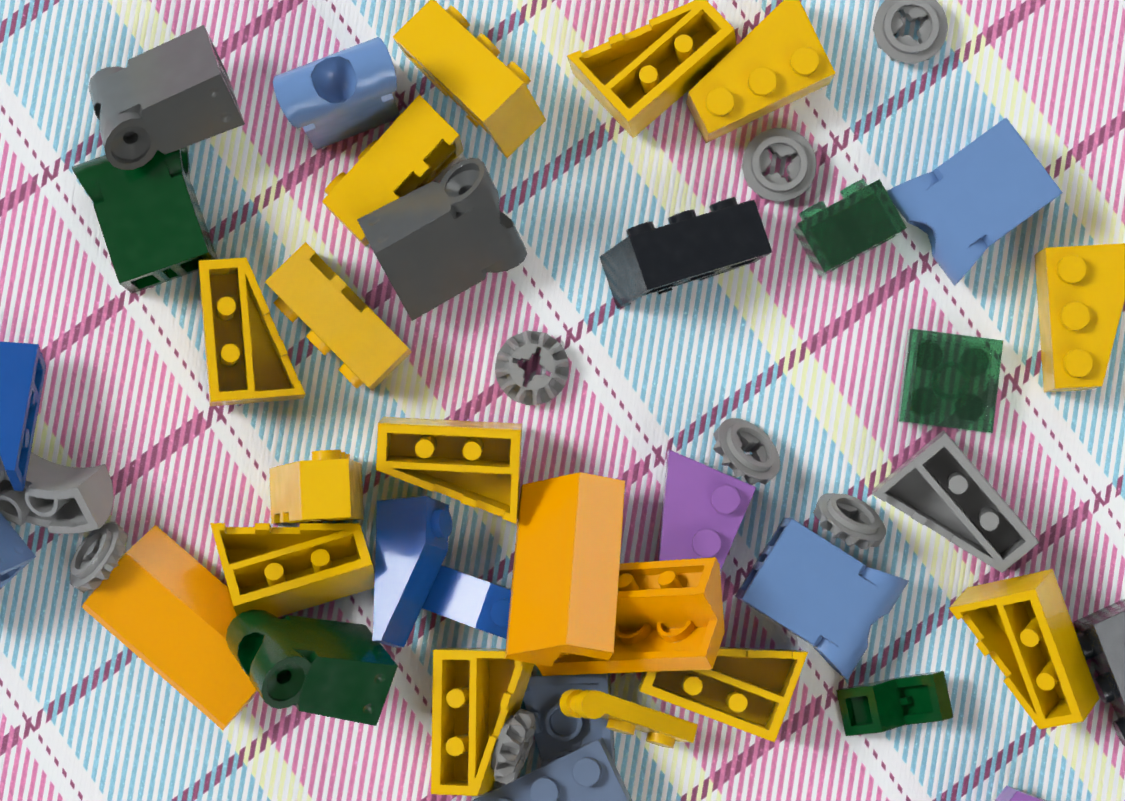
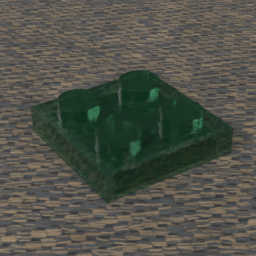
M909 329L897 422L986 434L993 433L1003 340Z

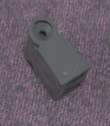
M204 25L129 59L126 68L115 66L101 69L91 77L88 88L95 115L100 120L99 131L106 158L114 167L121 170H134L144 166L154 157L157 150L163 154H168L245 125L229 76Z
M479 158L463 160L453 166L444 175L440 183L432 181L357 219L374 254L412 321L485 280L487 272L498 273L508 271L520 265L527 256L526 247L513 221L500 211L498 191L484 162Z

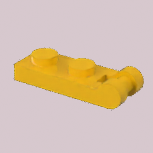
M569 689L562 694L559 703L562 713L567 717L603 718L608 720L606 728L609 730L634 735L636 729L648 733L647 742L666 748H674L675 741L694 743L698 724L596 690Z

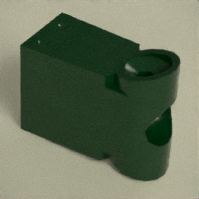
M188 147L168 154H163L157 150L149 162L134 170H121L114 167L107 160L106 155L72 166L77 179L94 202L93 206L118 282L132 294L198 271V263L201 260L218 259L194 188L190 182Z
M253 609L239 614L231 621L227 628L226 641L230 651L248 675L264 702L270 707L282 709L295 705L301 712L377 726L398 665L380 643L373 641V634L366 625L287 615L284 619H279L265 610Z

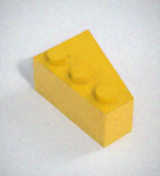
M419 94L405 111L394 120L378 140L370 143L358 156L359 161L347 174L345 172L340 173L328 184L324 190L327 196L322 202L366 247L369 242L357 219L432 182L464 151L460 135Z
M306 242L265 281L279 296L273 302L274 305L292 323L299 317L311 329L306 337L324 356L332 350L344 362L338 370L356 389L364 383L373 391L412 353L400 338Z
M1125 243L1044 248L1034 255L1044 393L1092 390L1103 386L1125 301Z
M247 258L199 261L198 272L210 407L303 399L306 395L292 366L286 347L279 336Z
M1053 569L968 587L949 607L956 619L962 618L979 640L976 645L983 655L989 654L1006 676L1003 680L1039 729L1083 722L1100 698Z
M720 647L713 669L644 672L638 689L647 695L775 743L808 652L788 649Z

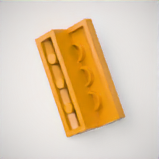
M578 472L522 485L520 489L505 659L552 667L561 652L609 660L613 655L625 493L624 480Z
M155 525L118 561L119 566L111 571L109 579L102 580L100 586L83 603L82 608L210 720L224 730L258 692L230 651L226 641L227 628L231 621L237 617L229 589Z
M717 558L620 563L613 655L609 660L561 652L552 667L536 664L542 676L713 669L725 633L720 564Z

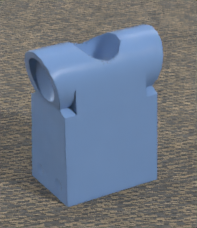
M379 37L276 75L273 78L275 95L284 115L295 128L303 127L315 150L394 121L400 115L392 95L397 90L394 65L386 45Z
M1006 117L932 172L897 185L885 193L909 224L918 227L928 235L933 258L955 286L990 245L1063 192Z
M783 518L735 597L811 644L845 680H848L868 648L871 625L879 618L890 613L909 580L867 567L796 520Z

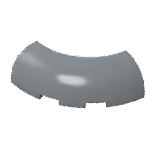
M31 452L24 491H14L0 456V512L6 520L19 526L27 522L48 528V533L74 534L100 529L111 515L114 500L113 487L105 464L86 468L69 467L50 462Z

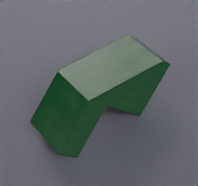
M944 671L906 675L836 690L845 736L881 733L904 725L937 722L953 718Z

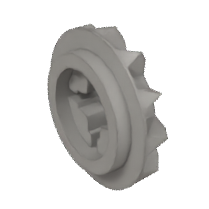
M885 0L876 13L872 30L874 31L878 48L882 49L890 57L891 61H900L912 65L929 60L941 49L947 36L948 23L943 8L936 0ZM902 16L903 18L906 17L909 22L926 19L917 30L918 42L916 39L913 40L909 34L903 37L900 35L895 38V35L903 25Z
M772 128L759 133L748 144L743 155L742 170L747 186L757 193L761 199L781 203L798 198L808 189L816 173V157L812 146L801 134L786 128ZM767 149H770L772 154H776L779 159L789 158L793 155L796 156L786 168L787 178L790 182H787L785 177L782 178L778 172L772 175H762L771 165L770 153Z
M524 331L509 338L497 353L495 374L500 388L512 400L525 405H539L552 400L562 391L569 375V361L564 348L553 337L543 332ZM537 349H540L539 357L541 358L539 364L546 368L545 371L552 373L551 377L545 374L543 376L534 375L532 381L529 380L527 387H524L525 371L519 367V364L514 363L513 360L521 361L523 359L529 361L532 355H535Z
M730 418L722 422L713 433L716 440L713 449L716 453L723 456L722 465L729 466L733 470L735 478L744 476L750 485L757 482L766 485L778 474L780 470L778 451L768 435L756 425L743 419ZM744 451H745L746 453L751 451L752 454H751V455H749V454L746 455V454L744 453Z
M827 493L822 495L816 504L813 513L820 520L819 525L833 533V538L844 540L847 546L855 544L865 550L869 547H878L886 535L885 525L879 515L868 504L858 498L847 494Z
M114 522L107 523L100 529L93 530L82 541L70 565V584L84 593L90 589L95 590L98 588L103 579H109L111 571L119 566V558L126 550L125 543L127 542L128 534L123 531L122 527Z
M519 709L503 725L491 762L495 781L507 785L516 780L519 772L523 770L524 763L529 756V751L534 741L533 735L536 730L534 713Z

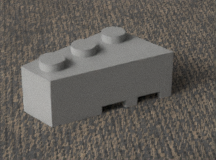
M944 430L872 489V494L909 515L915 521L942 535L953 544L1001 573L1006 571L1039 543L1034 534Z

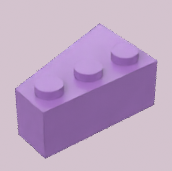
M669 449L666 457L658 561L716 557L721 571L756 487Z

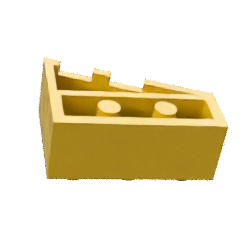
M430 0L393 36V39L404 55L446 97L449 96L468 114L466 116L467 119L476 128L480 125L491 135L497 145V149L508 158L546 121L527 88L531 80L513 61L506 66L499 60L497 56L500 54V51L484 34L480 33L475 38L467 30L470 24L456 8L450 5L445 10L435 0Z
M694 0L650 19L649 24L624 35H622V32L609 37L606 43L583 53L579 50L568 55L567 58L573 75L627 133L634 138L709 73L736 46L735 29L707 0Z
M783 0L688 92L686 104L705 143L829 85L832 81L835 71L800 0Z
M382 417L378 422L376 470L431 492L436 491L461 501L460 503L473 508H480L517 524L523 424Z
M341 450L312 451V460L296 461L269 468L271 524L364 520L362 464L351 460L350 454L341 452Z
M210 523L237 616L242 612L254 609L265 610L276 617H281L374 588L375 573L360 523H300V527H271L270 523H255V527H226L225 523Z
M449 647L433 650L431 794L479 796L493 790L495 784L494 770L491 767L493 751L506 720L511 715L514 716L521 707L535 664L505 659L506 649Z

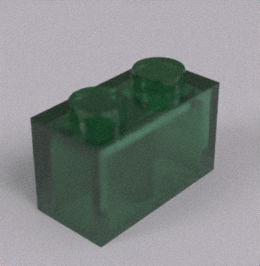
M861 179L840 191L842 200L829 207L825 205L824 201H820L799 213L802 221L797 223L793 231L819 278L895 238L907 228L880 179L867 185L865 179Z

